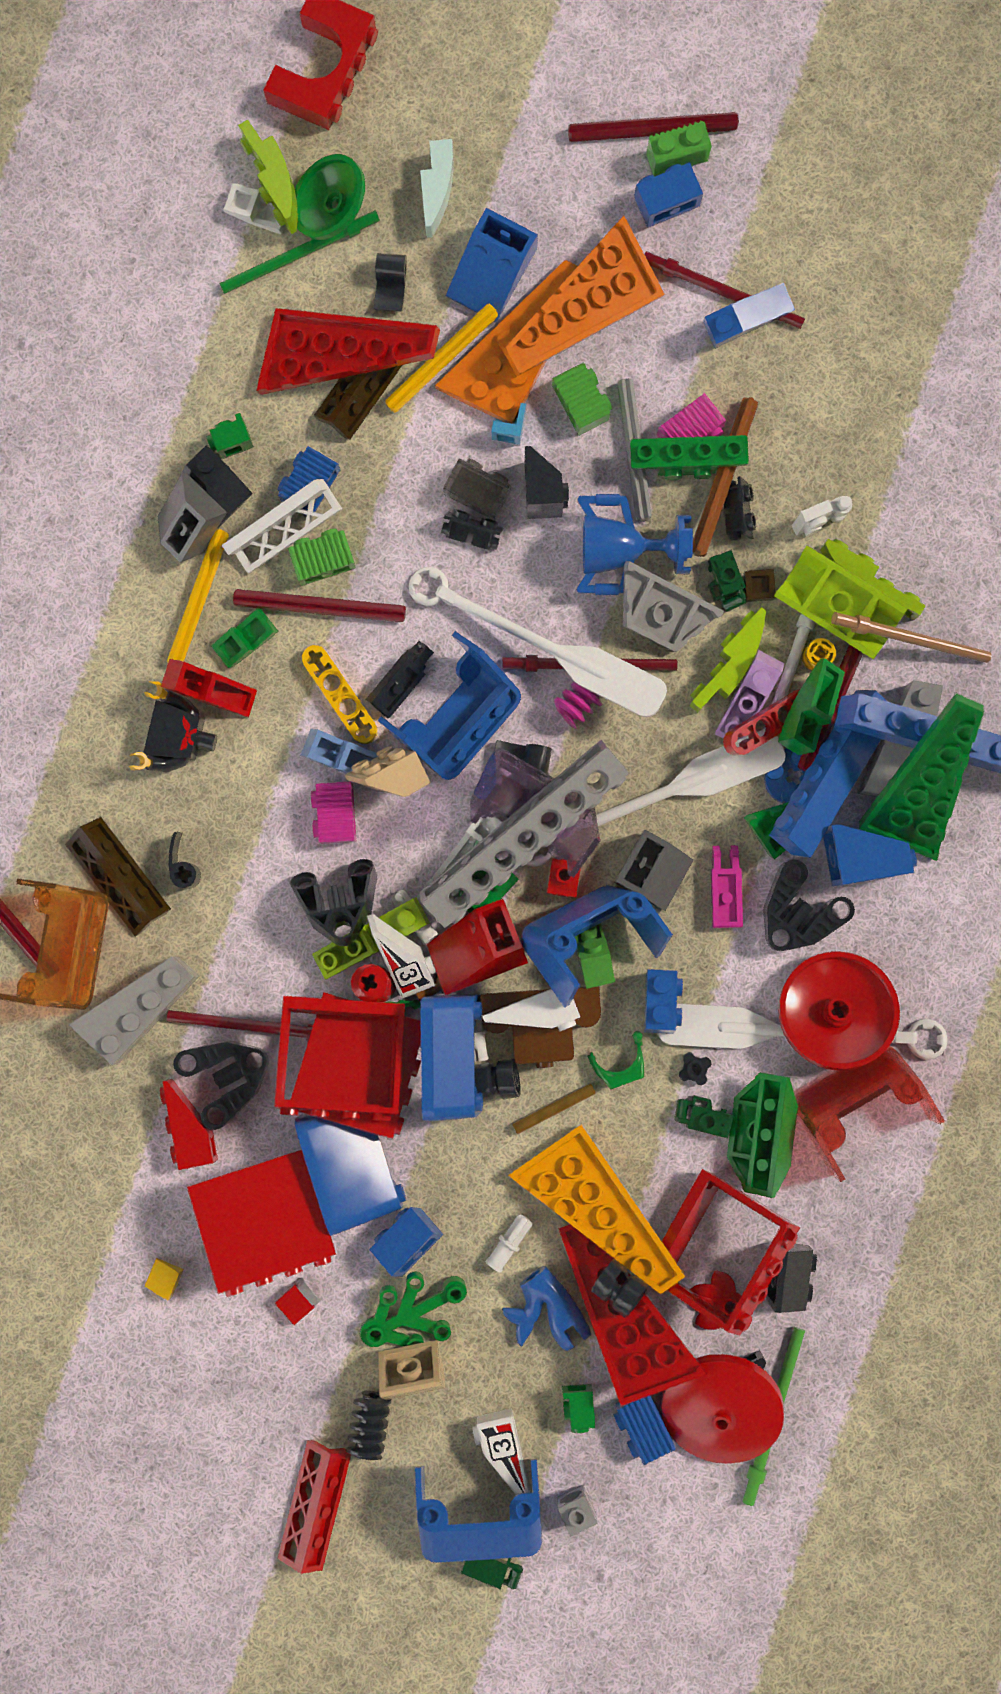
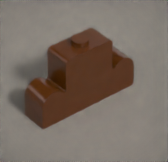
M599 986L588 989L586 987H579L573 998L580 1018L575 1019V1022L581 1027H592L598 1023L601 1017ZM549 989L480 994L482 1016ZM482 1017L484 1027L491 1033H503L509 1026L513 1028L514 1057L517 1064L536 1063V1068L554 1067V1062L570 1061L574 1059L572 1027L559 1031L558 1026L543 1028L484 1022Z

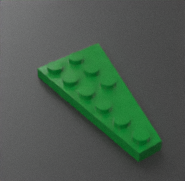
M958 693L954 694L859 820V829L907 842L910 845V849H914L916 853L935 861L938 860L941 842L944 841L947 823L952 816L962 784V776L969 762L971 747L976 740L984 715L983 704Z

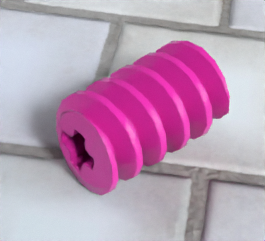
M572 682V691L563 690L564 700L556 697L554 704L562 718L571 727L577 729L573 720L577 719L584 723L585 718L582 712L586 711L592 715L594 712L591 704L594 703L601 707L602 702L599 695Z

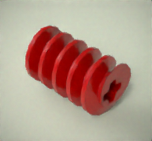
M366 964L359 967L353 973L351 979V989L354 995L362 1001L385 1002L394 995L396 989L390 972L374 964ZM371 980H374V982L377 983V987L375 989L369 985V982Z

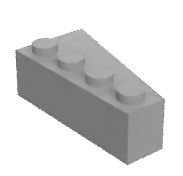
M913 680L905 686L898 705L938 716L943 685ZM881 739L877 752L870 763L857 794L877 797L914 748Z
M179 956L170 957L70 1023L69 1026L111 1065L118 1064L200 976Z

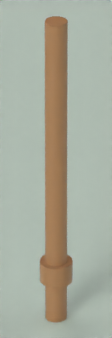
M835 612L831 619L832 624L851 628L852 632L862 635L871 633L988 663L992 656L990 651L871 621L869 617L861 615L853 617Z

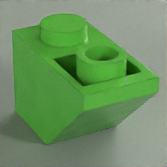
M600 923L575 936L577 942L576 950L586 989L615 983L611 955Z

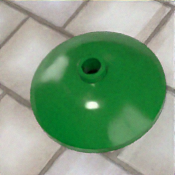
M343 154L328 155L313 163L304 172L295 187L298 211L297 229L308 238L323 240L339 234L352 223L362 206L365 195L363 171L352 158Z

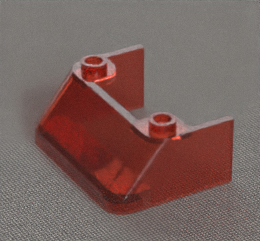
M891 1046L870 1064L854 1070H835L795 1095L798 1104L797 1116L829 1172L840 1182L846 1180L831 1154V1152L841 1147L846 1139V1131L839 1119L891 1090L895 1098L901 1103L911 1105L919 1102L929 1120L938 1124L945 1122L921 1079L897 1050Z

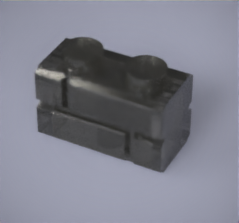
M459 458L444 485V495L496 521L511 493V485L508 483V478L498 472H493L491 475L483 471V466L473 459L468 458L467 461Z

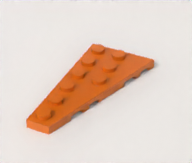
M624 215L503 349L516 376L665 295Z
M564 260L435 385V388L494 418L514 424L518 417L520 403L526 402L546 361L516 376L503 349L578 265Z

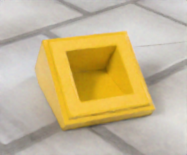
M156 1258L145 1287L169 1301L173 1297L184 1269Z

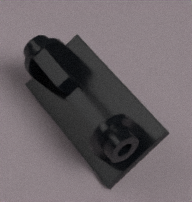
M741 476L737 477L738 484L732 480L724 503L725 510L735 508L734 513L725 514L726 535L730 536L731 541L740 540L741 534L749 539H753V530H756V518L750 509V502L754 499L751 484H748Z
M454 509L453 513L447 512L444 515L445 519L450 520L449 523H443L441 533L446 534V538L466 543L468 533L474 534L471 545L491 551V548L497 550L500 539L496 538L495 535H500L504 529L497 526V521L488 518H481V521L470 518V513Z

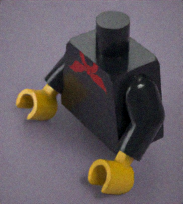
M149 681V683L156 685L157 692L154 695L144 692L145 696L152 699L160 698L161 701H155L143 753L135 752L129 755L138 757L140 764L139 766L131 765L129 768L133 771L146 768V770L167 773L186 766L189 760H196L198 748L213 752L217 744V734L203 732L205 721L199 717V710L185 696L162 688L160 682Z

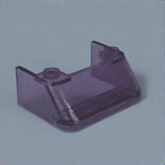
M496 748L488 759L470 799V821L476 824L480 817L493 818L497 813L509 818L555 778L511 753ZM568 793L564 798V802H573L577 798L578 793ZM595 807L586 809L579 815V820L572 827L561 830L556 835L554 842L548 846V852L554 858L567 861L568 875L573 878L601 841ZM546 812L541 817V821L548 822L552 820L555 813Z

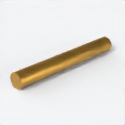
M590 1083L512 1125L516 1133L520 1134L595 1095L596 1092Z

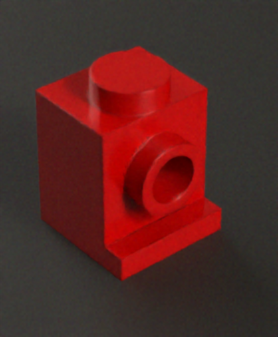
M559 854L558 859L552 858L547 894L569 898L577 897L581 863L576 862V856ZM563 869L570 872V878L566 881L561 880L559 877V872Z

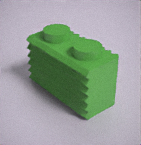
M695 122L694 125L689 124L688 127L684 125L683 128L678 127L677 130L672 129L671 132L667 130L666 133L661 132L660 135L657 133L655 136L650 135L646 155L654 177L665 173L669 167L676 164L682 166L690 162L691 166L708 162L712 146L705 122Z
M584 362L552 378V387L578 436L609 421L610 410H612L607 395L605 393L601 395L596 387L599 382L592 368L587 369Z
M329 529L322 532L321 537L310 541L308 537L301 538L293 543L294 546L288 548L301 586L356 569L344 530L338 532L337 529Z

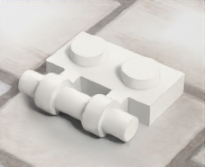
M841 496L831 501L826 500L801 511L792 524L796 536L805 533L806 537L821 531V526L829 520L841 522L852 509V500L848 496Z

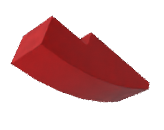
M169 659L161 687L248 718L257 694V690L215 672L206 671L187 662Z

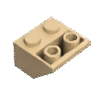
M393 746L381 749L376 753L378 757L369 762L368 760H363L354 764L351 767L352 771L345 774L348 781L402 797H407L430 784L416 751L393 748Z

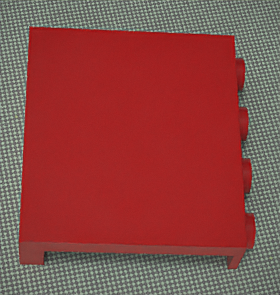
M325 992L322 995V998L349 1000ZM316 1014L291 1100L387 1105L393 1019ZM404 1016L399 1112L397 1116H391V1121L372 1120L373 1115L360 1114V1119H343L342 1113L330 1112L329 1118H317L386 1137L387 1140H392L394 1134L400 1135L404 1123V1118L400 1117L402 1106L409 1105L413 1089L408 1088L411 1076H417L421 1060L416 1059L419 1047L421 1048V1021ZM299 1111L311 1116V1111Z
M302 1150L187 1187L218 1294L225 1292L226 1297H230L244 1292V1285L255 1282L256 1287L273 1282L272 1276L284 1272L285 1277H289L303 1272L302 1266L313 1262L314 1267L332 1262L331 1256L336 1255Z

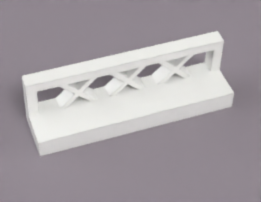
M324 479L313 480L228 540L222 547L228 555L235 554L249 574L341 511L342 507ZM324 494L332 508L324 514L313 512L315 499ZM307 504H309V505H308V510L302 509V508L305 507ZM296 512L307 514L305 527L301 530L290 528L292 515ZM312 516L318 517L317 519L311 522ZM285 521V526L279 525L280 523ZM273 528L284 531L282 543L278 546L267 544L269 531ZM289 532L295 533L290 538H288ZM260 537H262V542L256 541ZM250 544L261 547L259 559L252 564L243 552V549ZM266 548L272 549L267 554H265Z

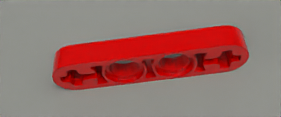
M800 689L791 692L730 729L723 738L724 749L727 753L735 756L748 754L779 735L784 723L778 719V710L783 707L788 715ZM759 720L765 724L766 728L762 737L756 732V724ZM748 736L749 739L741 741L739 747L736 746L735 742L738 741V737Z

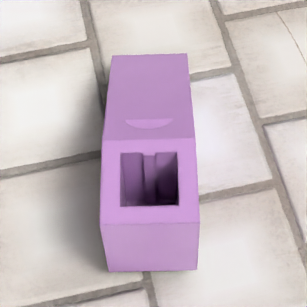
M759 650L757 651L715 731L716 735L724 738L730 729L761 711L782 674L783 662Z

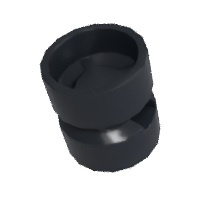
M515 1059L498 1061L494 1067L490 1062L475 1064V1087H477V1093L483 1094V1102L495 1101L498 1095L503 1100L520 1097V1076Z
M614 1259L599 1276L591 1292L604 1302L612 1301V1308L627 1318L642 1299L649 1285L636 1275L628 1276V1269Z

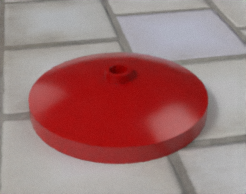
M831 951L808 958L792 971L782 988L778 1013L780 1025L787 1041L801 1057L821 1068L847 1071L870 1064L890 1046L899 1027L900 1004L892 982L876 964L853 953ZM834 1009L838 1010L841 1013V1018L833 1015L831 1011Z
M711 1354L697 1357V1361L707 1372V1375L664 1390L662 1417L667 1431L680 1447L700 1459L723 1464L740 1463L754 1459L766 1452L776 1442L782 1431L784 1402L780 1389L764 1369L747 1359L727 1354Z

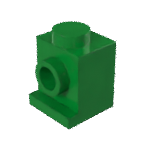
M241 413L235 414V421L225 420L215 425L214 429L209 430L210 435L206 436L210 449L213 452L217 451L221 459L254 448Z
M592 1384L562 1386L563 1399H569V1401H563L564 1420H570L571 1432L581 1434L588 1432L589 1428H595Z

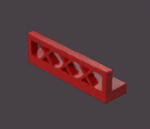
M307 1440L277 1558L300 1574L323 1571L352 1455L347 1453L345 1448L329 1449L314 1440ZM315 1452L321 1455L317 1469H315L313 1462ZM309 1481L312 1487L310 1499H308L306 1493V1486ZM301 1511L303 1512L305 1519L304 1526L302 1529L300 1528V1524L298 1521L299 1514ZM294 1540L297 1547L296 1558L289 1554Z

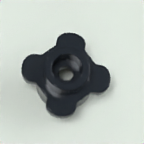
M691 1052L684 1054V1063L682 1070L679 1071V1078L682 1081H695L700 1086L706 1084L708 1080L706 1074L708 1068L712 1065L711 1060L708 1057H696ZM694 1066L698 1067L696 1072L692 1070Z

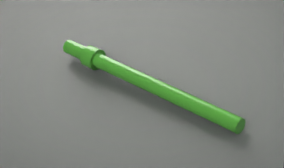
M795 1326L777 1382L783 1402H785L805 1334L804 1329ZM771 1447L756 1457L753 1465L749 1466L746 1476L749 1480L742 1501L749 1506H754L760 1484H764L767 1474L765 1466Z

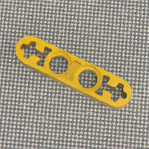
M318 645L307 647L302 654V662L352 737L360 744L372 743L378 735V728L326 650ZM313 652L316 655L323 654L320 661L325 669L329 664L332 666L331 669L323 671L318 678L315 674L321 671L316 664H308L311 660L310 654ZM330 675H335L340 679V685L334 691L326 690L324 687V680ZM351 699L355 701L356 710L353 714L345 715L341 712L340 705L344 700ZM361 712L365 714L364 717H360L362 723L365 726H372L369 730L370 736L368 738H365L363 735L357 736L360 729L355 721L351 726L348 724V721L356 719Z

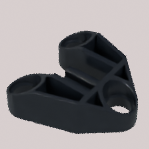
M359 859L348 867L347 883L351 900L350 905L346 903L344 887L332 885L331 889L326 890L329 910H325L320 886L315 874L311 872L299 873L290 881L292 890L313 929L338 946L352 944L367 923V916L372 913L377 872L373 862L369 859ZM361 869H369L365 873L356 874ZM311 882L308 886L299 888L302 883ZM347 925L351 928L347 936L339 937L335 935L337 928Z
M789 860L779 867L763 907L765 939L768 946L775 951H786L814 945L850 921L855 914V907L850 899L846 897L832 898L819 912L813 915L799 933L796 930L813 910L809 903L799 898L785 917L781 919L779 916L797 895L796 892L808 877L807 867L800 860ZM791 864L797 865L802 872L800 879L795 882L788 880L785 874L787 867ZM839 901L844 902L848 907V913L842 919L835 917L832 912L833 905ZM778 929H782L788 934L787 943L781 947L775 945L772 940L773 933Z
M226 1041L190 1048L176 1055L173 1066L175 1071L183 1077L193 1076L234 1056L235 1062L212 1074L215 1084L218 1085L219 1089H222L243 1077L247 1081L222 1095L221 1098L208 1104L203 1109L201 1120L205 1127L210 1130L224 1127L259 1092L269 1065L268 1055L263 1049L235 1041ZM253 1052L260 1054L263 1060L261 1067L256 1070L249 1068L246 1062L248 1055ZM186 1054L193 1056L196 1060V1066L190 1072L183 1070L180 1065L181 1058ZM213 1107L221 1109L224 1114L223 1121L220 1124H213L208 1119V1112Z

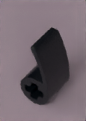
M377 253L375 263L377 284L374 310L403 311L407 272L406 255Z
M497 740L492 768L509 773L547 778L552 748L538 744H526L525 746Z
M177 831L172 835L169 848L168 866L170 879L179 888L192 889L199 884L201 872L195 864L178 862V849L183 833ZM184 868L186 871L192 872V877L188 878L189 882L180 879V874L184 873Z

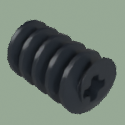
M367 1390L362 1392V1398H355L353 1401L355 1405L361 1407V1410L352 1411L351 1415L358 1418L359 1422L350 1423V1428L356 1430L357 1434H350L348 1440L356 1443V1445L347 1447L346 1452L360 1459L376 1461L383 1458L381 1455L385 1448L383 1441L386 1440L387 1435L384 1429L388 1427L386 1417L390 1414L388 1405L391 1404L392 1399L385 1400L380 1397L379 1392Z

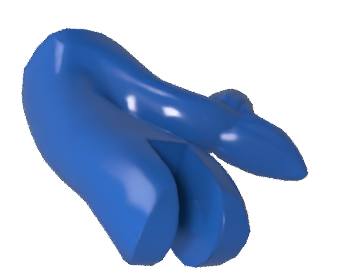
M546 1266L538 1268L520 1283L526 1301L524 1308H502L507 1320L516 1324V1339L520 1347L524 1345L532 1332L534 1323L541 1314L544 1302L547 1306L551 1333L563 1350L569 1351L575 1348L569 1334L565 1331L572 1325H574L575 1330L584 1340L591 1336L590 1328L579 1307Z

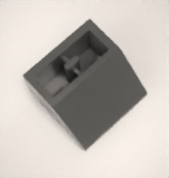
M186 472L182 473L158 514L160 543L180 563L202 554L227 513Z
M643 830L614 883L626 890L644 895L651 904L666 911L694 860L669 842L647 830Z

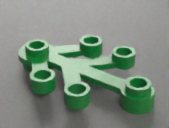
M410 1272L406 1277V1289L398 1312L388 1319L386 1318L389 1307L397 1302L398 1296L394 1286H383L379 1291L380 1300L374 1317L367 1319L360 1328L361 1340L370 1347H379L386 1342L404 1347L410 1346L414 1341L424 1343V1339L420 1334L406 1335L394 1331L401 1326L433 1333L438 1341L449 1339L451 1328L447 1321H435L420 1316L447 1302L459 1303L463 1301L467 1295L465 1281L458 1276L448 1277L443 1282L442 1291L413 1305L417 1292L424 1288V1277L420 1272ZM412 1279H419L420 1283L412 1285L410 1281ZM454 1289L460 1290V1293L456 1296L450 1294ZM387 1292L394 1294L390 1299L384 1298L383 1295ZM441 1327L447 1329L444 1334H439L437 1330ZM372 1331H379L380 1335L371 1336L370 1333Z

